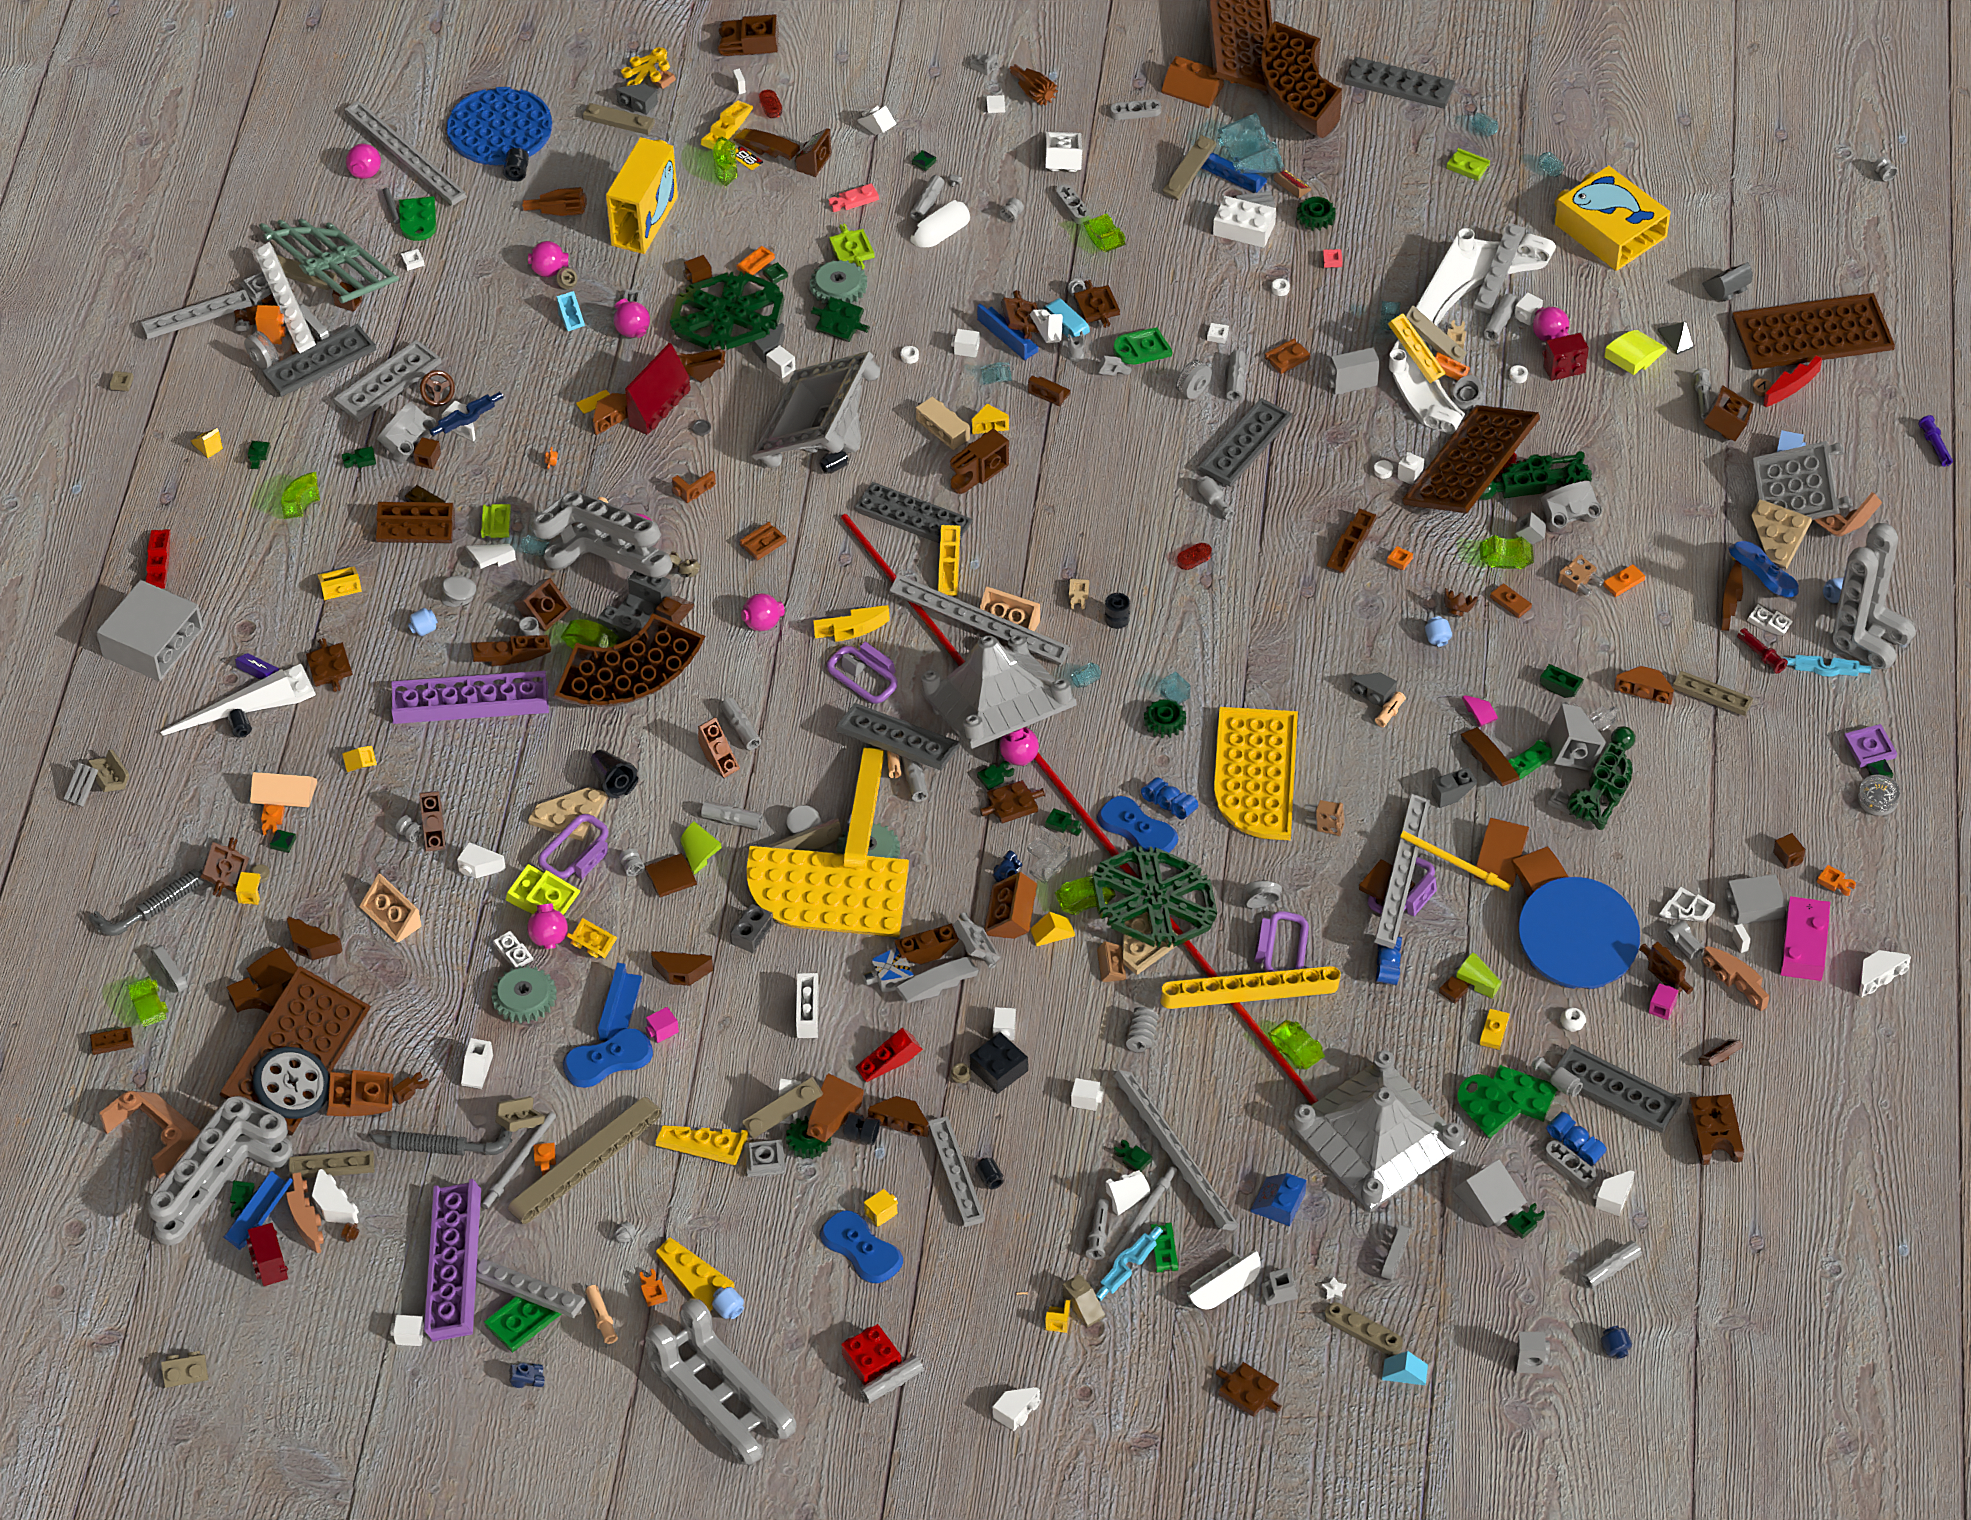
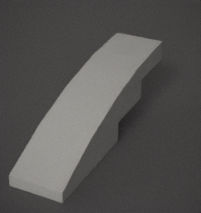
M964 957L923 972L898 985L896 990L906 1003L940 995L942 989L958 986L960 980L977 976L979 970L969 957Z

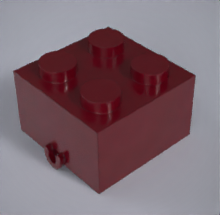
M1581 332L1546 340L1545 351H1542L1544 358L1543 366L1551 381L1586 373L1589 347Z
M273 1222L248 1229L250 1238H247L246 1242L257 1280H262L263 1287L288 1280V1267L284 1264L277 1239L278 1233L274 1229Z

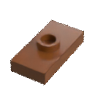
M1504 583L1490 594L1491 599L1517 618H1520L1532 608V603Z

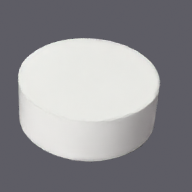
M1285 279L1274 280L1271 287L1272 293L1277 296L1287 295L1290 290L1289 282Z
M914 346L902 348L900 352L901 360L907 364L915 363L919 359L918 349Z
M1516 365L1510 369L1509 379L1512 382L1523 383L1527 380L1528 371L1525 367Z
M1381 460L1374 465V474L1378 478L1386 479L1393 473V465L1389 461Z

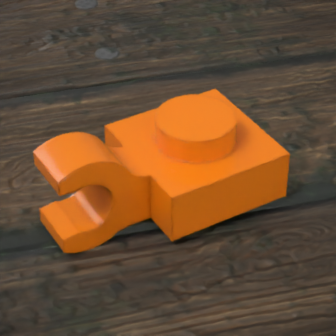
M555 1143L534 1145L535 1166H541L542 1176L550 1171V1165L556 1164Z

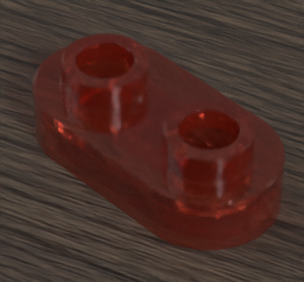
M763 90L760 92L759 102L766 116L769 118L780 117L782 115V105L773 90Z
M1198 543L1180 552L1177 556L1178 567L1183 570H1190L1208 561L1212 556L1211 546L1207 543Z

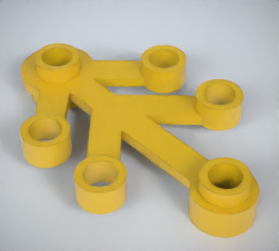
M657 47L647 56L642 58L634 56L630 58L631 66L636 68H623L621 70L623 78H630L634 74H639L634 80L628 81L627 86L640 84L649 72L652 82L661 80L660 72L656 70L654 65L658 63L661 71H666L670 68L669 62L666 60V49Z

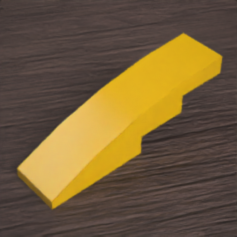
M737 100L720 113V120L711 126L710 133L701 139V145L716 151L737 131L752 111L753 106Z
M941 525L938 591L948 596H957L960 526Z

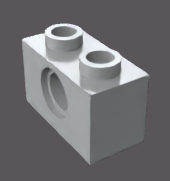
M1519 1332L1516 1348V1373H1543L1544 1365H1548V1354L1550 1353V1341H1546L1545 1332Z

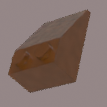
M1722 385L1705 416L1704 423L1709 429L1720 432L1724 438L1736 441L1748 423L1754 404Z

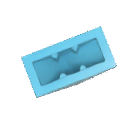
M574 291L556 296L558 314L566 330L571 331L585 326Z
M1405 1351L1384 1360L1382 1380L1426 1386L1428 1364L1409 1351Z

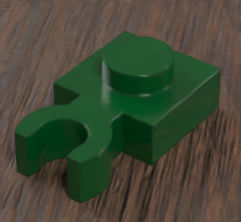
M373 446L355 449V454H342L344 468H351L356 464L358 468L376 465Z
M1004 761L998 768L993 764L977 773V778L987 790H990L1004 783V777L1013 776L1014 768L1006 770L1009 767V762Z
M1121 1140V1146L1124 1149L1114 1147V1154L1118 1157H1124L1123 1164L1133 1171L1142 1172L1152 1162L1150 1154L1137 1145L1133 1149L1130 1148L1126 1140Z
M233 1180L230 1203L235 1205L231 1207V1217L234 1218L236 1211H242L253 1196L254 1183Z
M1533 1203L1530 1205L1527 1213L1522 1209L1521 1212L1508 1220L1507 1227L1523 1239L1537 1227V1221L1544 1218L1545 1211L1542 1210L1540 1213H1535L1537 1204Z

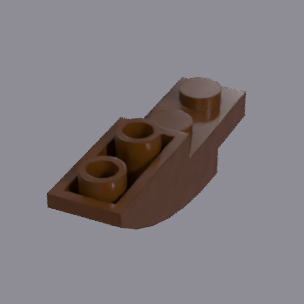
M548 635L510 636L509 641L471 642L470 646L473 662L490 661L491 666L521 663L551 652Z

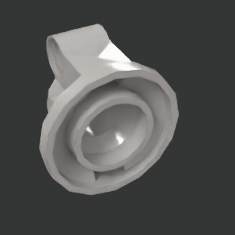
M410 401L387 424L376 440L393 454L395 460L405 462L414 451L413 444L419 438L430 437L429 430L436 427L437 423L434 418L427 416Z
M1590 481L1577 482L1558 488L1540 498L1547 518L1546 526L1551 532H1558L1567 523L1581 518L1585 522H1593L1602 514V506L1596 500ZM1589 508L1595 512V516L1589 513ZM1554 518L1560 521V525L1554 523Z

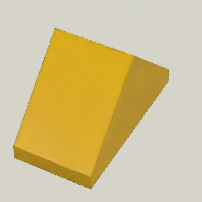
M986 404L972 418V434L986 433L993 428L997 431L1009 430V415L989 404Z
M217 428L205 431L191 440V443L207 458L223 449Z
M1050 911L1030 928L1036 946L1075 936L1069 918Z

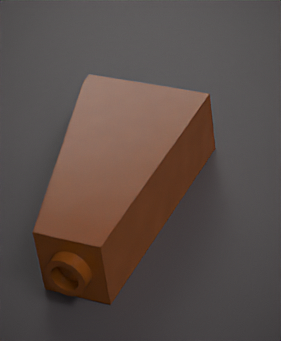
M829 1073L826 1075L821 1088L823 1095L817 1098L807 1130L808 1135L823 1142H826L847 1121L850 1112H856L861 1107L864 1089Z

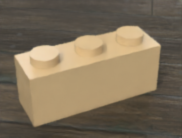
M933 396L916 407V420L952 450H955L970 439V426L968 423L962 421L953 411L947 409L941 401L936 400Z

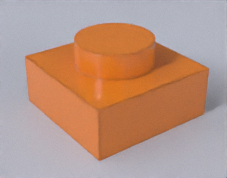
M1396 546L1387 557V563L1404 570L1413 559V553Z

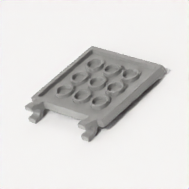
M1827 441L1753 458L1759 500L1761 499L1811 517L1812 520L1840 514L1839 508L1853 507L1852 499L1849 496L1837 499L1831 455L1845 454L1844 447L1841 446L1840 442L1829 445Z

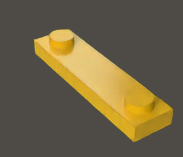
M1404 313L1388 323L1430 384L1446 374Z

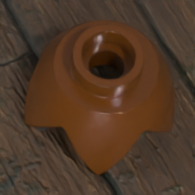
M1447 588L1444 590L1445 607L1449 608L1448 613L1463 617L1464 612L1468 613L1471 611L1478 599L1477 596L1472 599L1471 595L1465 598L1463 592L1455 597L1452 590L1449 592Z

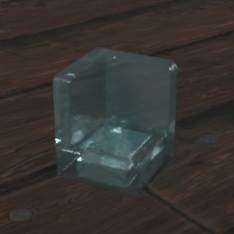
M996 362L981 367L984 385L1012 381L1009 362Z
M1176 671L1161 680L1160 693L1166 699L1176 701L1179 705L1190 698V684Z

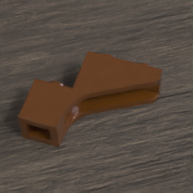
M722 349L694 354H683L676 351L688 375L701 383L705 379L710 378L715 371L720 370L725 364L726 352Z
M249 977L227 986L229 999L237 1013L247 1009H261L270 1014L285 990L280 982L259 990L256 983L253 984Z

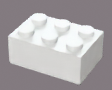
M1224 196L1214 218L1213 235L1265 248L1275 225L1276 208Z

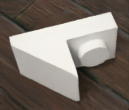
M1033 310L1030 316L1045 342H1060L1062 336V314H1050L1047 310Z

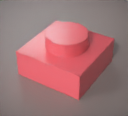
M1341 249L1323 250L1324 268L1342 267Z

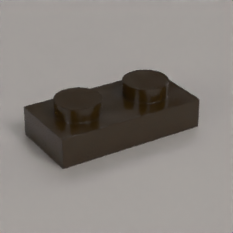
M419 485L413 487L405 495L406 502L446 503L445 500Z

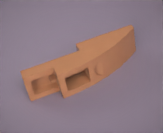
M1710 946L1704 948L1702 960L1708 968L1713 970L1721 982H1724L1727 987L1735 984L1737 989L1743 992L1748 997L1750 1003L1760 1011L1767 1008L1769 995L1761 987L1763 978L1754 969L1727 952Z
M301 1172L294 1173L292 1175L295 1191L286 1193L291 1216L303 1240L316 1253H320V1244L324 1243L323 1233L318 1231V1226H322L320 1213L316 1214L314 1206H310L309 1197L305 1198V1193L308 1192L307 1180H302Z

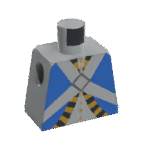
M897 947L871 960L872 971L863 974L865 984L870 985L877 982L881 992L895 991L898 985L914 977L906 958H901Z

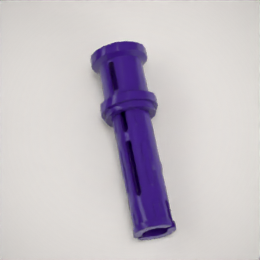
M1931 415L1924 416L1919 420L1918 425L1923 429L1925 439L1931 442L1943 467H1946V464L1947 466L1951 465L1953 459L1940 437L1941 430L1936 427L1934 417Z

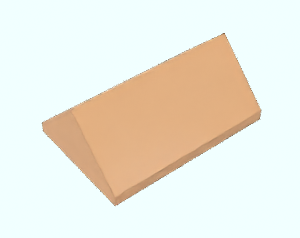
M986 586L980 609L1032 631L1036 630L1040 622L1039 603Z
M253 772L250 802L309 807L317 785V779L311 776Z
M378 874L359 907L396 942H400L421 927L419 910L385 877Z

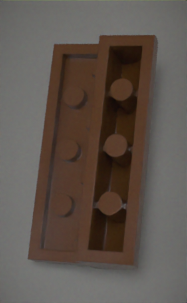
M378 502L376 516L377 542L452 543L453 530H455L453 503Z

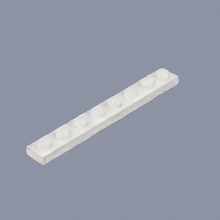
M268 242L254 250V253L276 303L280 306L281 313L284 314V321L299 353H302L315 346L316 343L273 246Z

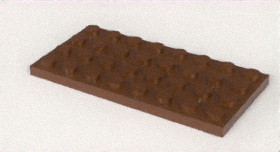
M1206 0L1214 77L1269 93L1263 78L1261 61L1263 43L1269 28L1273 24L1270 0Z
M1874 293L1732 313L1734 325L1752 370L1811 362L1816 355L1821 357L1822 360L1895 349V343Z
M1475 405L1402 499L1404 505L1467 514L1539 421V412Z
M299 966L219 1095L225 1099L232 1096H241L262 1105L255 1095L253 1088L255 1066L265 1054L282 1047H298L309 1051L324 1064L330 1075V1072L334 1069L371 1006ZM289 1061V1065L292 1068L300 1067L298 1061ZM270 1067V1071L273 1074L281 1073L279 1067ZM311 1072L305 1074L307 1080H316L315 1074ZM290 1079L288 1081V1084H292L293 1086L296 1083L292 1082ZM273 1084L267 1086L269 1092H278L277 1086ZM310 1091L303 1092L305 1099L310 1100L314 1098ZM285 1097L283 1099L286 1105H294L292 1098ZM285 1118L288 1127L287 1134L293 1136L303 1118Z

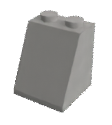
M1562 703L1547 731L1554 764L1591 771L1606 743L1581 707Z
M1500 1159L1453 1189L1457 1196L1487 1228L1493 1224L1498 1227L1507 1221L1505 1216L1511 1214L1513 1217L1521 1212V1206L1527 1203Z

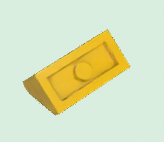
M355 566L318 574L324 600L362 592Z

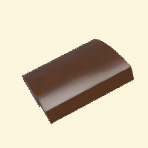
M682 853L645 866V872L652 881L653 888L660 898L697 885V881Z
M1382 859L1359 884V890L1376 898V903L1381 906L1384 904L1393 865ZM1412 880L1410 883L1408 894L1415 886V883Z
M279 947L256 960L246 970L259 987L264 989L280 982L282 987L287 986L299 967L283 947Z

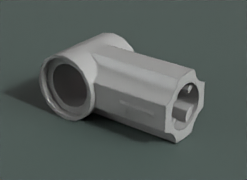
M1681 920L1664 931L1667 942L1672 946L1677 945L1690 960H1695L1704 951V946L1691 934L1690 927L1685 921Z

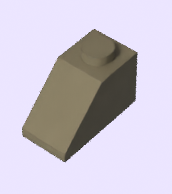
M1081 1274L1063 1283V1299L1065 1301L1070 1300V1307L1087 1328L1105 1317L1093 1288Z

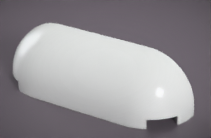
M956 200L946 204L917 225L919 228L915 235H911L910 242L919 247H932L942 242L967 225L970 220L967 206L963 202H957Z
M1250 1251L1249 1255L1243 1257L1237 1254L1190 1285L1191 1291L1187 1292L1191 1302L1199 1308L1211 1309L1251 1284L1260 1271L1258 1252Z

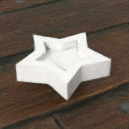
M1333 1277L1330 1283L1322 1284L1321 1287L1327 1292V1299L1336 1297L1342 1300V1291L1346 1288L1347 1284L1338 1283L1335 1277Z

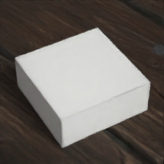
M733 70L734 84L738 93H746L745 79L741 70Z
M1004 95L987 96L988 113L1005 112Z
M418 249L401 254L407 271L425 266Z
M1211 323L1207 341L1225 344L1229 326Z
M1742 924L1735 925L1732 938L1740 953L1746 952L1749 949L1750 937Z

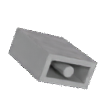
M1374 347L1331 356V364L1328 365L1330 373L1328 385L1330 388H1333L1335 395L1377 386L1379 358Z
M1776 874L1729 881L1728 888L1725 889L1726 901L1730 902V914L1732 917H1735L1737 925L1785 917L1787 906Z

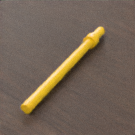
M1404 830L1401 833L1400 838L1485 880V883L1491 886L1495 885L1507 892L1509 891L1511 884L1497 878L1498 875L1492 872L1489 874Z

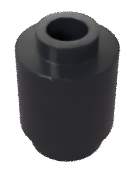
M840 451L824 456L819 463L825 474H832L847 466L849 459L845 451Z
M242 709L232 710L228 715V722L233 735L239 738L246 737L252 731L247 714Z
M983 1158L978 1162L976 1171L984 1185L989 1187V1189L1000 1187L1004 1179L993 1158Z

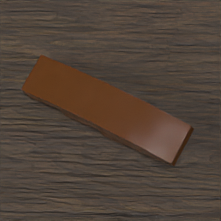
M744 128L733 138L735 142L761 156L764 153L774 158L780 155L790 161L800 151V145L786 138L756 129Z
M1359 508L1353 522L1350 521L1345 533L1341 535L1326 565L1327 568L1345 573L1377 519L1376 514Z
M1737 560L1729 574L1725 587L1721 611V631H1729L1731 616L1736 614L1737 601L1742 600L1741 563Z
M1478 727L1460 734L1461 741L1471 748L1472 756L1482 763L1483 771L1498 784L1504 787L1520 780L1518 774L1503 753Z

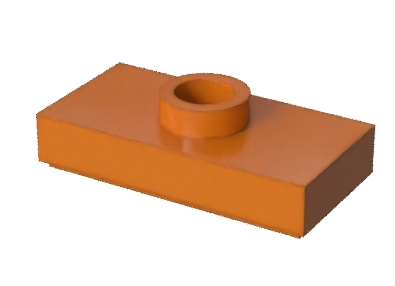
M761 245L737 264V270L743 272V274L747 272L754 275L775 259V254Z
M1439 352L1435 355V359L1445 371L1446 376L1457 381L1467 376L1470 367Z
M1632 564L1605 580L1603 586L1617 597L1644 581L1645 575Z

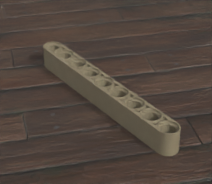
M648 1097L641 1098L518 1195L509 1204V1212L521 1223H529L660 1118L662 1110Z

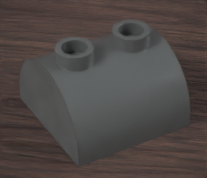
M1749 262L1740 264L1721 272L1702 284L1712 298L1716 300L1723 299L1725 302L1734 297L1732 293L1737 291L1740 294L1748 290L1747 285L1753 279L1752 269Z

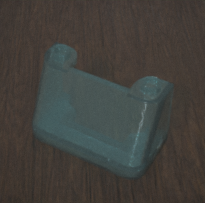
M1257 113L1217 129L1219 137H1217L1221 147L1224 146L1233 160L1232 164L1236 172L1239 171L1241 174L1281 173L1285 171L1275 141L1271 142L1267 137Z

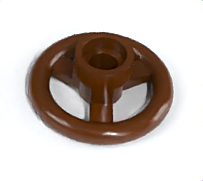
M442 370L428 372L420 383L421 397L431 406L439 407L447 404L455 392V384L452 377ZM439 375L444 377L446 381L441 383L430 378ZM436 385L438 386L437 391L434 390ZM425 386H426L427 392H428L429 394L433 395V400H431V399L427 396L426 391H425ZM449 386L448 395L439 401L440 393Z

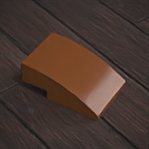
M1490 817L1476 867L1489 874L1492 872L1498 875L1497 878L1511 884V887H1513L1517 872L1512 860L1523 856L1529 827Z
M1548 846L1512 860L1527 897H1530L1538 888L1548 882L1568 877L1563 866Z
M353 1069L351 1074L330 1072L326 1116H366L392 1111L394 1074Z

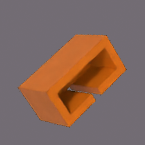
M258 305L255 320L259 341L262 344H282L283 337H286L287 329L286 326H283L284 314L281 313L280 306Z

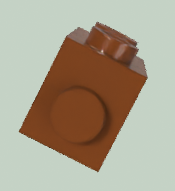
M711 470L691 485L676 475L672 478V491L677 497L689 503L716 484L715 472Z

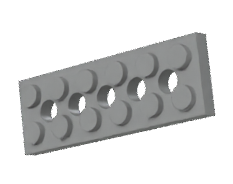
M415 340L333 398L334 404L360 422L441 364V358L418 340Z

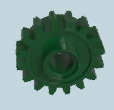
M1310 197L1305 199L1304 202H1300V206L1297 207V220H1300V225L1305 224V229L1311 227V231H1314L1315 228L1321 231V227L1328 229V225L1332 226L1333 221L1336 220V208L1333 207V203H1330L1328 199Z
M1159 699L1156 702H1152L1150 707L1147 706L1146 712H1144V726H1147L1148 732L1153 731V736L1161 734V738H1164V735H1168L1171 738L1173 733L1179 735V730L1183 731L1184 725H1186V711H1183V706H1179L1176 701Z
M804 1116L803 1121L797 1118V1124L790 1123V1129L786 1130V1144L789 1151H794V1156H800L802 1159H813L817 1156L821 1157L823 1152L828 1151V1146H831L832 1136L826 1142H823L808 1135L809 1120L807 1116Z

